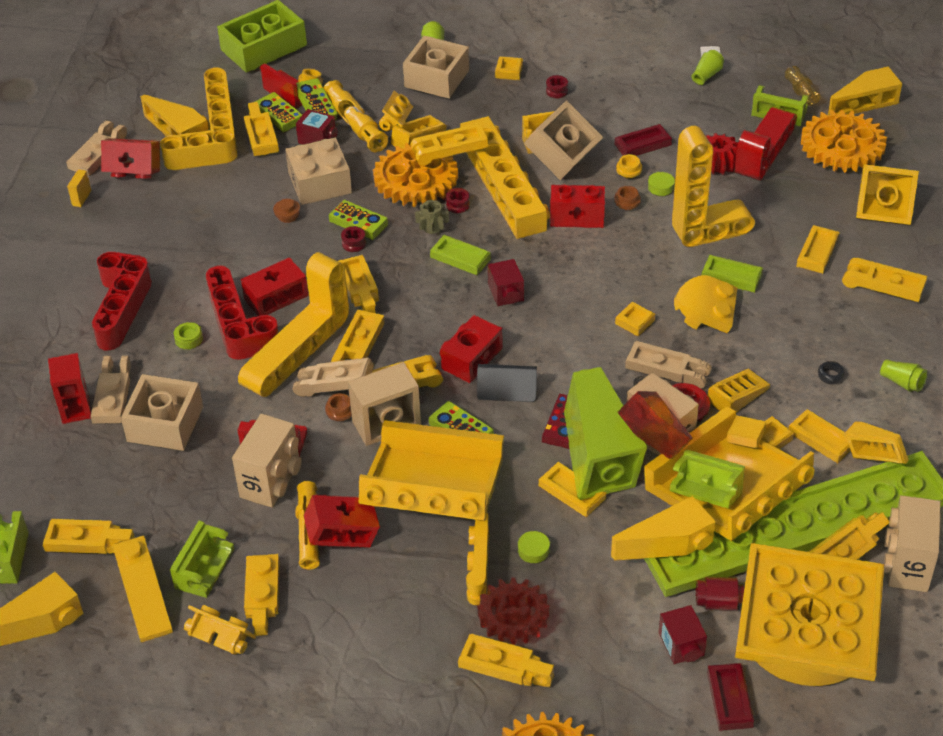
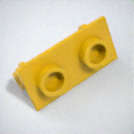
M395 90L392 92L382 109V112L385 114L379 121V126L382 130L391 131L392 127L397 124L400 127L404 125L413 108V105L410 104L406 96L398 94Z
M202 605L201 609L188 606V609L195 613L193 618H188L184 625V630L188 631V635L210 644L214 634L218 633L213 645L233 655L243 654L246 651L247 642L245 639L247 636L252 639L256 638L254 634L247 630L249 624L232 616L229 621L219 618L221 614L219 611L206 605Z

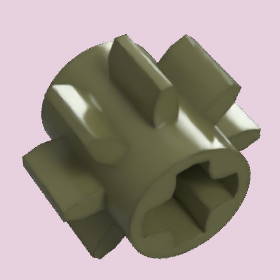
M426 201L420 204V211L415 212L416 223H419L420 230L430 234L438 233L444 230V223L449 222V211H445V205L438 201Z

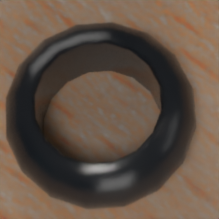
M827 361L819 366L818 377L824 383L838 384L845 377V369L838 362ZM833 370V371L837 372L838 374H837V375H829V374L825 373L824 371Z

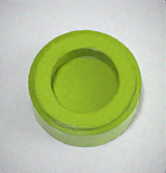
M666 172L653 173L648 179V190L657 196L669 195L674 191L675 179Z
M186 322L180 324L173 332L175 344L181 349L196 348L203 341L202 329L196 323Z
M530 531L524 533L519 538L518 554L522 560L528 563H540L549 556L550 542L545 534L538 531Z

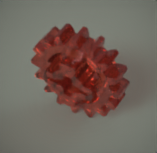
M515 577L511 578L510 584H506L502 579H499V587L497 588L488 585L487 594L480 595V604L477 605L480 627L487 628V636L492 637L497 634L498 641L503 642L505 638H508L512 645H515L519 638L525 644L529 643L530 634L538 638L540 636V628L547 627V618L549 617L547 595L540 594V586L536 585L530 588L529 580L527 579L522 584H517ZM494 606L496 607L495 615L492 614V609ZM532 607L535 609L534 615L531 614Z

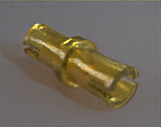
M792 66L793 70L789 67L785 71V78L792 84L793 91L797 95H801V97L808 95L809 98L806 104L809 106H813L810 99L814 104H817L821 95L812 86V80L808 76H804L797 66Z

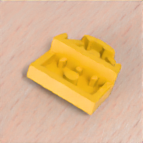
M707 275L694 277L688 280L675 295V310L680 309L686 317L684 322L695 330L703 323L728 333L733 325L738 287Z

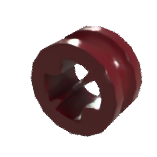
M553 75L546 80V94L549 97L559 99L568 94V80L564 76Z
M454 188L446 193V208L448 211L457 214L469 209V193L467 190Z
M350 226L342 231L341 239L344 250L359 252L365 248V231L362 228Z

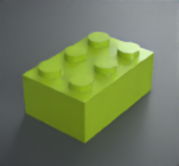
M279 0L217 26L221 51L246 73L255 70L264 63L267 64L275 61L284 55L307 46L304 21Z

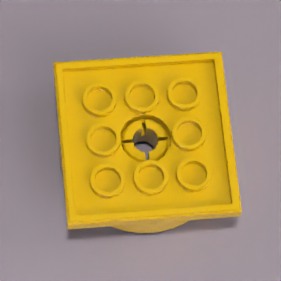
M751 543L735 658L756 661L762 668L779 679L799 685L824 686L841 682L849 677L875 681L884 564Z

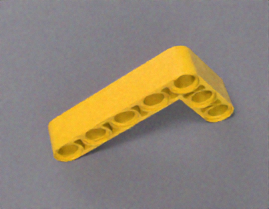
M218 67L210 68L204 73L210 130L170 135L160 141L163 163L167 169L179 170L232 162L237 158L238 153L229 88L224 69Z
M698 126L685 128L680 133L678 139L672 227L682 244L686 247H694L741 236L750 232L755 225L753 216L742 200H731L708 206L713 147L702 129Z
M316 252L310 257L306 266L310 304L241 368L238 375L239 385L262 397L269 396L345 323L349 314V302L344 264L320 252Z

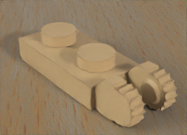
M105 120L99 126L98 133H95L66 162L68 169L78 171V169L86 170L88 176H91L101 165V140L109 138L124 139L127 135L126 127L118 125L114 128L113 122Z
M639 341L634 342L625 368L645 374L653 372L660 378L679 383L693 384L701 389L705 387L707 382L705 376L710 375L712 366L708 362L693 358L691 355Z
M112 356L103 357L102 373H99L91 412L92 424L122 423L121 416L126 407L130 386L129 374L131 363L129 356H121L120 373H112Z
M361 358L303 367L299 369L297 375L300 381L294 383L292 390L298 396L309 397L314 393L346 390L349 389L348 381L371 374L374 365L371 359Z

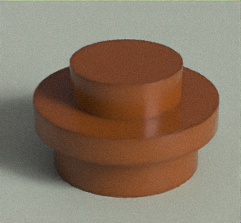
M632 186L620 187L614 196L616 206L624 210L634 209L641 202L638 190Z
M282 199L274 205V214L281 222H293L298 218L300 205L293 199Z
M342 393L332 395L325 405L327 417L334 421H344L352 417L350 397Z

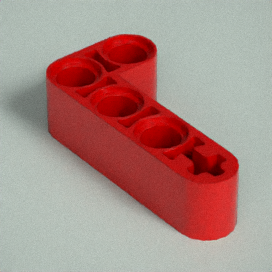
M771 107L755 132L744 130L737 146L735 173L761 181L791 136L796 125L797 114Z
M106 252L97 258L102 285L109 288L92 320L96 342L102 350L111 351L122 344L151 287L152 280L147 259L140 255Z
M220 265L207 270L206 281L209 297L228 356L235 360L253 357L279 333L277 320L271 315H260L246 319L229 268Z

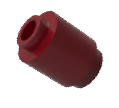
M705 577L704 580L696 581V606H704L705 610L737 611L738 604L743 603L744 584H738L737 577Z

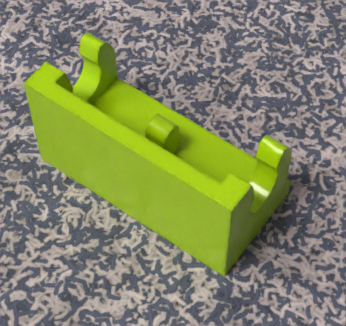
M758 86L753 96L751 116L764 118L769 109L775 107L797 114L796 125L801 126L808 109V104H806L809 98L808 95H803L801 101L762 93L765 86Z
M686 449L684 455L673 467V470L677 471L678 475L670 484L671 492L688 497L693 496L695 499L728 509L742 494L745 466Z
M22 511L12 512L11 522L13 523L4 522L0 514V584L18 583L29 534Z
M198 521L170 568L175 589L205 598L208 597L234 551L233 543L219 539H226L228 532Z

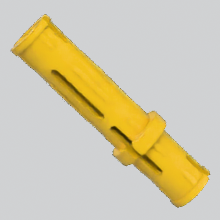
M303 481L297 486L298 506L295 508V516L299 520V565L303 569L312 570L320 564L318 545H310L303 515L312 495H317V486L314 482Z

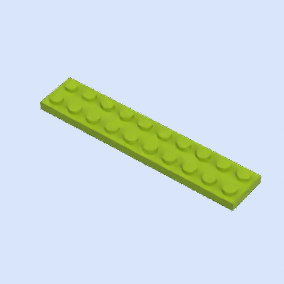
M923 451L907 455L909 461L906 464L885 462L793 492L789 499L783 500L767 516L760 518L747 532L740 534L733 541L714 531L713 542L703 550H696L684 556L644 558L664 596H672L696 588V581L704 580L705 577H729L747 571L751 543L806 552L812 550L853 518H857L860 515H864L867 519L875 512H883L889 520L891 508L898 507L900 495L940 501V507H943V479Z

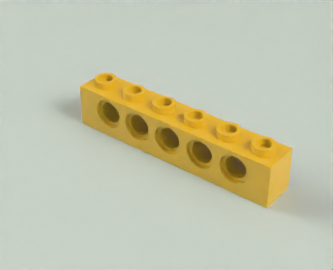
M489 116L460 123V128L480 123L488 138V147L469 151L466 154L516 239L547 231V219L550 218L549 209L546 204H542L537 189L535 187L532 188L526 171L521 170L517 156H513L510 152L507 140L502 139L499 127L492 123Z

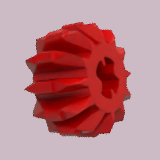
M714 133L713 136L705 135L713 147L712 174L720 172L723 175L725 171L733 172L738 146L735 137H727L726 133L723 135Z

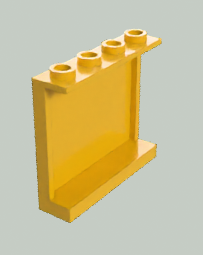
M726 406L645 465L644 471L645 490L673 506L689 498L688 496L670 491V484L678 475V472L674 471L673 467L684 455L686 449L745 466L742 494L729 509L696 499L715 520L714 531L733 541L740 534L747 532L760 518L767 516L779 503L789 499L793 492L803 484L809 483L814 476L815 469L814 453L811 451L798 460L763 440L760 441L757 448L727 442V433L736 417V411Z
M384 420L381 444L367 475L360 474L359 504L484 521L503 462L504 435Z

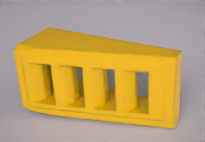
M428 115L405 122L402 127L399 125L393 126L391 144L403 149L405 148V143L410 145L412 140L417 137L446 131L447 125Z
M746 369L712 385L708 389L710 404L719 411L728 406L738 412L768 390L770 384L750 369Z
M855 421L845 432L853 458L906 464L909 461L899 434L859 421Z

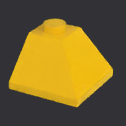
M864 164L856 218L911 225L919 171Z

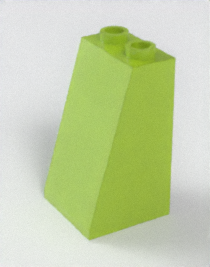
M601 367L573 372L564 415L577 497L583 500L592 498L599 492L609 494L636 487L647 449L645 442Z

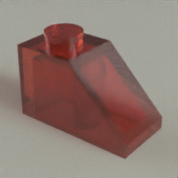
M637 391L617 412L635 436L669 459H673L693 439L656 391Z

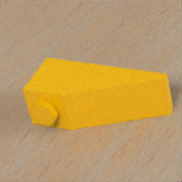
M889 66L866 71L830 97L828 115H830V110H833L836 114H839L841 109L844 110L845 114H849L851 111H854V114L899 104L902 83Z
M148 95L140 96L144 116L165 136L208 131L210 129L207 118L191 107Z
M691 496L612 536L611 557L616 561L684 556L696 550H703L713 542L715 520Z
M144 536L112 545L140 642L173 633Z
M54 572L1 607L0 646L56 633L66 625L72 624L79 616L84 614L77 593Z

